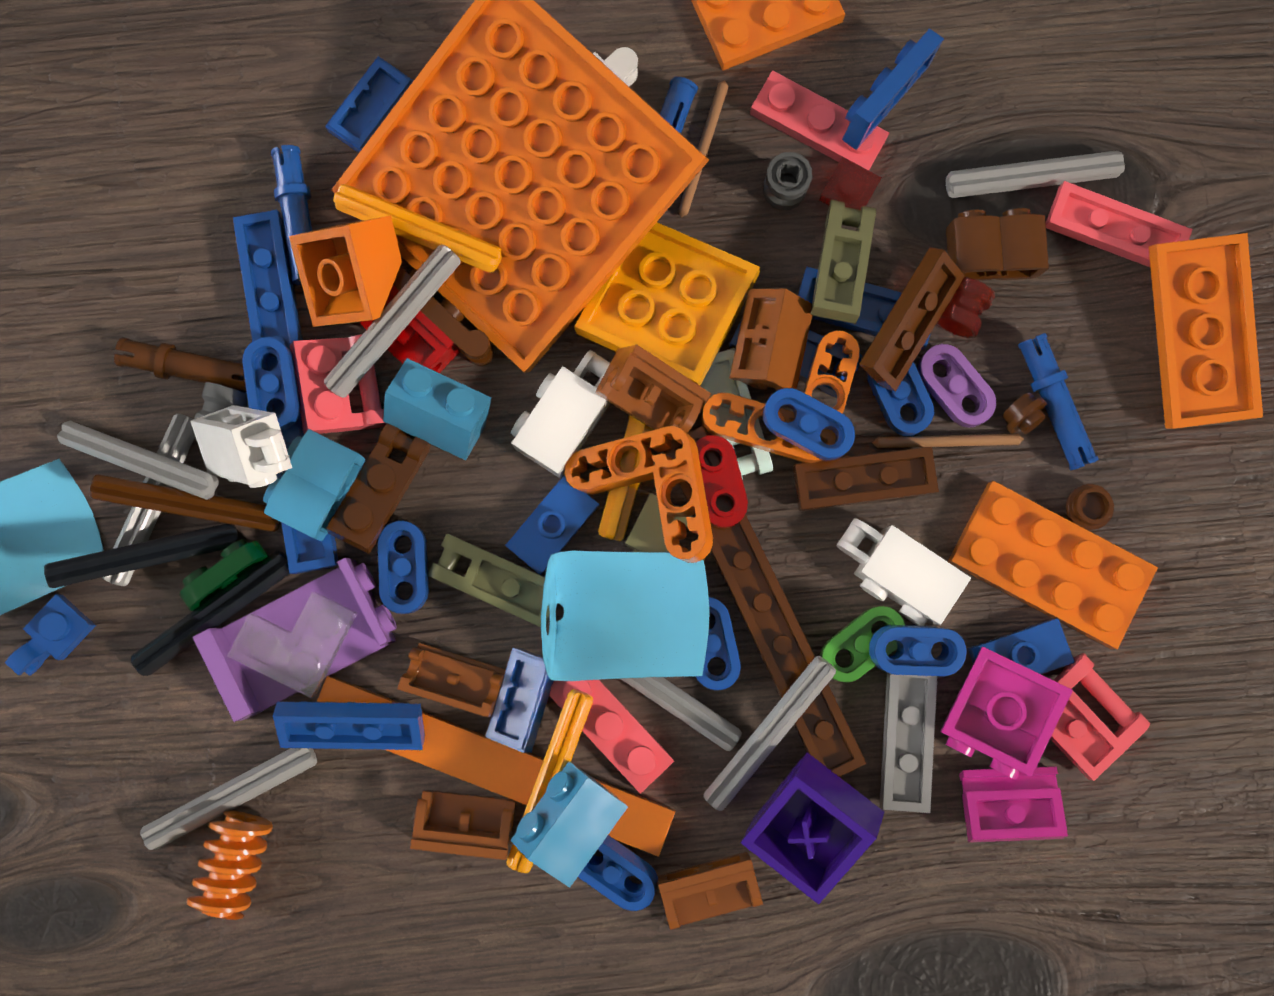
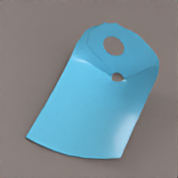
M60 459L0 481V615L62 588H49L44 575V566L47 563L104 551L93 512L81 489Z
M572 550L551 554L546 569L541 609L543 660L547 675L551 680L584 681L702 676L709 632V595L704 560L697 563H687L673 557L669 552ZM560 603L564 608V615L561 620L556 621V605ZM547 606H549L550 611V625L548 635L546 631Z

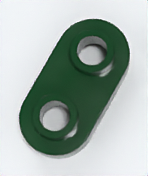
M245 539L238 540L222 551L221 556L223 559L210 569L204 566L185 577L182 581L185 587L180 591L179 596L188 609L194 611L267 558L268 555L258 541L247 543Z

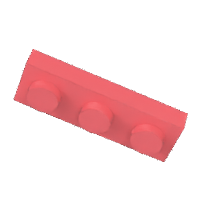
M773 70L750 110L751 116L865 177L890 134L888 131L877 126L861 146L855 150L842 140L850 124L845 119L848 110Z
M1066 181L1059 186L1045 223L1046 228L1147 267H1150L1149 246L1189 240L1193 230Z
M601 680L554 681L549 696L561 709L564 706L568 693L572 689L585 692L593 697V703L582 731L640 794L674 762V759Z

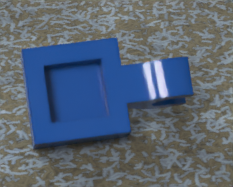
M55 594L23 628L32 639L15 650L5 661V664L17 675L25 672L31 676L50 655L56 660H64L96 625L64 595Z

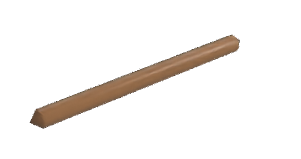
M725 80L717 85L697 148L705 156H707L728 90ZM702 169L684 189L678 208L681 218L689 213Z
M1019 434L877 437L872 444L877 448L1019 445L1024 438Z

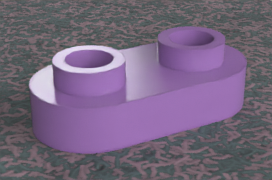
M939 344L931 347L922 355L918 362L917 370L925 388L956 424L968 428L976 427L986 422L993 415L996 408V397L993 390L960 350L952 345ZM940 363L944 365L947 371L946 376H936L933 372V364ZM963 398L973 400L975 403L974 412L970 413L963 409Z

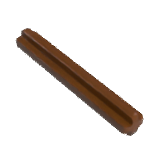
M99 474L94 475L90 486V497L100 501L272 532L278 531L281 523L264 514L266 505L219 496H213L205 500L180 489Z

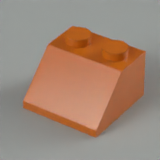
M391 215L289 236L313 327L369 321L380 318L402 264Z

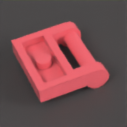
M362 334L347 338L299 340L291 343L290 351L294 359L304 434L308 429L318 434L374 429L384 427L387 424L383 422L384 409L381 408L374 365L359 381L363 406L362 413L351 412L349 394L344 398L339 397L324 384L326 376Z
M1081 653L1073 658L1075 663L1066 665L1054 681L1070 689L1080 682L1120 726L1113 734L1073 691L1050 739L1087 779L1095 781L1145 733L1150 726V722L1140 712L1134 713L1092 669L1094 663L1087 655Z

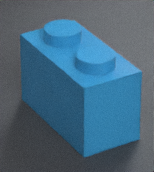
M407 358L385 392L383 422L395 426L414 437L425 440L429 444L463 460H467L486 427L491 397Z
M569 761L562 771L552 777L548 783L546 793L535 808L521 819L511 842L527 860L570 888L628 806L606 787Z

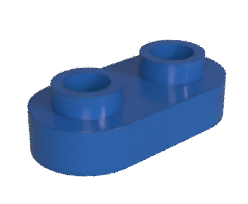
M258 338L247 346L242 359L248 405L251 409L271 412L274 403L283 401L284 410L276 417L281 431H284L296 423L301 411L293 355L287 346L275 338ZM270 357H277V366L271 371H266V360Z
M914 362L896 392L882 388L866 372L867 381L888 426L894 432L903 436H912L929 426L934 416V406ZM908 406L914 411V419L912 421H906L901 417V407Z
M784 388L776 391L769 397L764 406L763 420L771 433L819 459H838L846 454L854 443V426L847 416L797 389ZM782 407L792 409L795 414L794 421L789 423L783 422L778 416V410ZM824 429L832 430L836 435L835 444L827 445L823 443L820 438L821 431Z
M407 521L390 523L382 530L378 538L379 595L384 606L394 613L410 614L418 611L425 604L429 593L426 536L418 526ZM402 537H409L412 547L407 553L401 554L397 550V542ZM405 582H409L413 587V594L407 600H403L398 594L400 585Z
M709 597V613L713 615L715 622L708 632L702 676L695 677L706 688L723 690L736 682L740 674L741 664L729 612L722 602ZM714 657L721 658L725 664L724 671L719 675H712L707 668L709 660Z
M887 625L874 633L869 644V654L873 663L879 669L894 675L949 676L956 673L963 666L967 654L965 642L957 632L936 626ZM895 640L897 651L893 656L888 657L886 646L889 642ZM940 642L942 652L938 657L933 658L931 649L935 643Z
M608 835L597 849L602 852L603 856L593 855L578 877L619 907L629 911L642 910L650 905L657 891L658 876L656 871L649 863ZM628 876H636L642 883H633Z

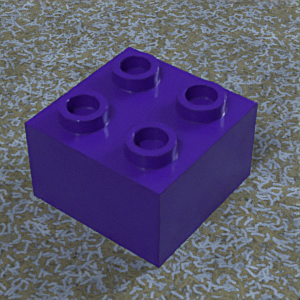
M806 752L753 817L741 844L819 905L877 839L884 811Z

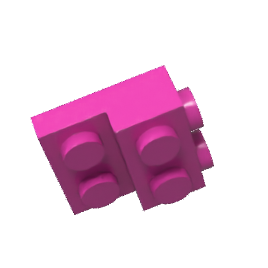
M982 646L940 732L949 736L945 745L971 758L975 749L992 757L993 760L989 767L1016 780L1020 772L1032 777L1073 690Z

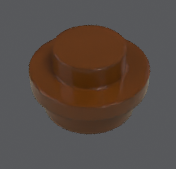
M1031 392L1026 393L1004 412L1002 418L1008 423L1006 429L1011 434L1019 430L1024 434L1029 433L1045 419L1046 415L1042 410L1047 405V402L1042 397L1036 399Z
M1086 484L1075 488L1069 494L1066 501V512L1071 522L1086 530H1095L1102 528L1111 520L1114 512V503L1112 497L1104 488L1095 484Z

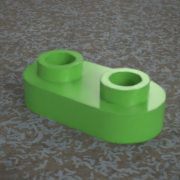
M873 607L863 612L830 638L822 647L820 657L826 659L836 669V674L832 679L840 682H853L876 666L869 654V644L873 636L871 631L872 625L876 621L883 622L885 626L905 625L901 615L889 607ZM895 640L887 644V655L897 649ZM842 649L847 650L851 656L850 663L846 667L838 666L835 661L837 652Z

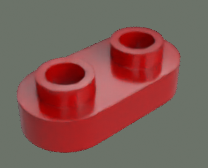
M716 435L705 436L696 441L710 524L717 528H730L743 519L748 508V499L733 446L725 438ZM710 450L717 451L721 456V463L717 466L707 465L704 461V454ZM721 495L729 496L733 501L732 510L728 512L720 511L716 506V499Z

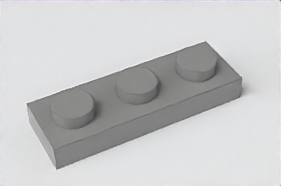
M887 672L879 805L883 810L930 813L937 676L894 675Z

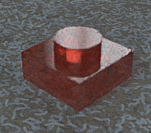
M842 156L819 201L828 206L831 199L845 202V207L861 210L862 206L868 204L882 177Z

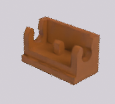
M786 288L749 289L729 378L767 391L768 386L776 390L784 388L797 389L812 315H810L812 303Z
M637 344L617 349L595 391L597 395L653 430L666 426H675L687 433L694 425L704 403L708 401L711 395L710 392Z
M419 643L418 647L412 648L408 656L411 659L407 672L400 678L398 690L481 716H492L506 669L423 643Z
M423 790L422 798L417 801L410 849L506 860L511 850L517 801Z
M748 852L658 876V887L670 930L747 907L763 905L754 867Z

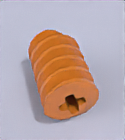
M223 811V814L226 815L224 821L209 823L210 829L221 834L220 839L206 840L203 844V847L215 853L214 858L200 859L197 864L198 867L210 872L209 876L194 878L192 881L194 887L204 891L203 896L188 897L186 903L207 916L238 920L244 918L245 915L241 911L249 908L251 904V898L246 892L252 891L256 887V878L251 873L259 871L262 866V861L256 854L263 853L267 849V841L261 835L269 834L272 831L273 825L269 820L240 811Z

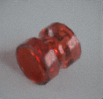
M964 277L936 324L954 335L964 338H975L982 326L980 315L991 307L995 298V292L978 280Z

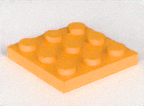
M657 222L585 306L574 326L576 334L615 352L619 348L637 344L701 386L747 299L748 290L753 288L759 276L760 267Z

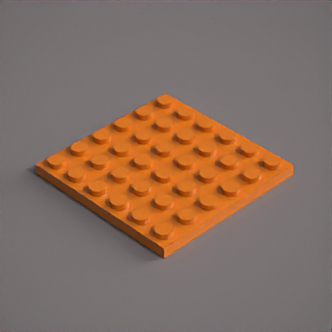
M474 0L331 191L336 193L341 185L347 184L500 247L502 259L494 272L489 273L460 261V265L437 291L449 300L478 330L484 332L498 349L526 373L530 372L701 171L709 159L535 0ZM396 234L401 257L418 270L434 250Z

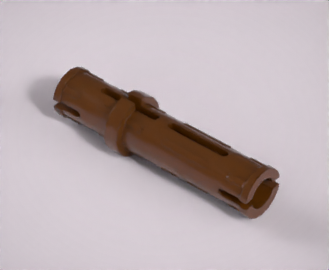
M125 337L120 338L117 342L116 350L134 353V356L114 354V362L119 367L125 366L154 372L155 377L165 380L173 376L201 383L210 382L247 393L245 379L240 378V376H244L242 363L176 350L175 345L161 343L160 346L133 341Z

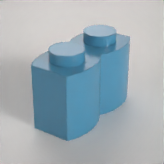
M308 429L303 437L297 436L288 448L287 452L292 468L287 469L281 479L277 477V480L267 487L263 497V502L267 504L264 514L322 542L328 534L326 527L361 471L365 458L359 453Z

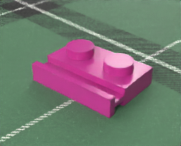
M1057 766L1036 767L1032 777L1020 772L1016 780L995 769L963 770L959 773L963 787L962 800L968 843L1063 839L1067 837L1068 832L1061 790L1058 788L1056 774H1058Z

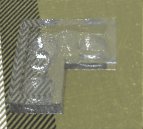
M312 592L292 632L260 616L248 614L227 657L310 698L316 697L358 612L317 592Z

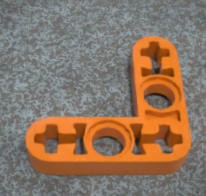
M836 330L828 333L821 339L815 350L803 392L812 397V391L815 387L820 385L832 387L837 394V403L833 409L842 414L860 352L858 342L851 334ZM835 343L842 344V352L849 355V358H843L840 361L835 372V376H844V381L833 375L817 374L818 369L824 373L828 371L832 355L825 352V348L832 349ZM721 392L711 396L703 407L701 419L705 429L712 435L805 463H815L822 460L780 437L771 441L759 438L755 432L754 425L755 421L763 416L765 403ZM721 403L730 406L729 413L740 418L744 416V408L752 410L753 413L746 424V435L737 432L742 423L727 420L724 427L716 425V416L710 414V410H718ZM782 408L778 410V416L783 422L789 423L794 421V412ZM824 429L820 433V438L825 444L833 445L835 444L836 435L832 430Z
M666 426L585 448L573 453L565 465L567 482L573 488L586 494H598L654 479L667 551L673 557L687 563H697L710 553L713 546V535L698 448L695 440L681 428ZM672 440L683 445V448L676 450L675 459L663 453L653 456L650 448L657 452L669 450L672 446ZM630 449H637L641 455L639 466L630 473H624L620 466L622 455ZM587 463L597 468L608 466L611 472L610 474L603 469L593 471L589 474V481L580 477L581 473L587 471ZM680 482H688L692 488L690 500L681 507H675L670 499L673 487ZM675 517H686L689 531L698 535V540L691 542L690 551L679 545L680 540L686 538L687 532L685 523L678 519L674 520Z

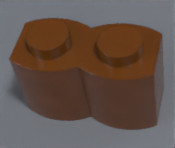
M1027 208L1007 210L1003 212L1002 217L988 216L986 211L979 209L959 213L958 218H954L947 226L946 236L948 255L965 275L962 282L991 279L1019 280L1041 276L1049 269L1045 215L1031 214L1030 209Z

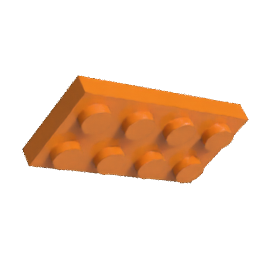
M1248 233L1149 246L1165 428L1176 429L1262 418L1263 408Z
M995 481L988 482L948 560V563L1051 618H1058L1062 624L1109 649H1118L1158 569L1153 564Z

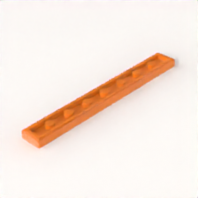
M333 676L326 677L317 702L400 703ZM423 711L422 717L425 732L423 750H386L525 805L528 804L544 758L531 753H522L486 738L485 735ZM595 779L628 806L608 835L617 841L659 857L675 815V809Z

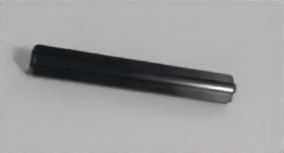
M226 523L47 563L44 566V575L49 588H58L224 550L238 541L239 536L236 526Z
M275 551L134 653L130 658L133 667L142 676H148L156 672L195 643L193 636L209 628H216L288 576L287 556L283 552Z

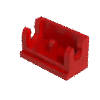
M394 285L391 288L383 310L399 292ZM421 311L418 312L387 349L402 364L408 358L438 373L460 353L455 343ZM374 320L361 321L360 324L367 330Z

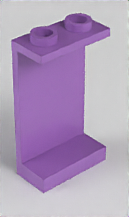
M345 557L337 562L338 568L223 628H209L193 636L194 642L234 722L249 719L274 706L277 702L295 695L325 679L327 676H331L396 642L392 633L393 630L397 629L395 620L384 604L378 606L371 592V589L375 588L376 584L364 563L358 565L356 560Z

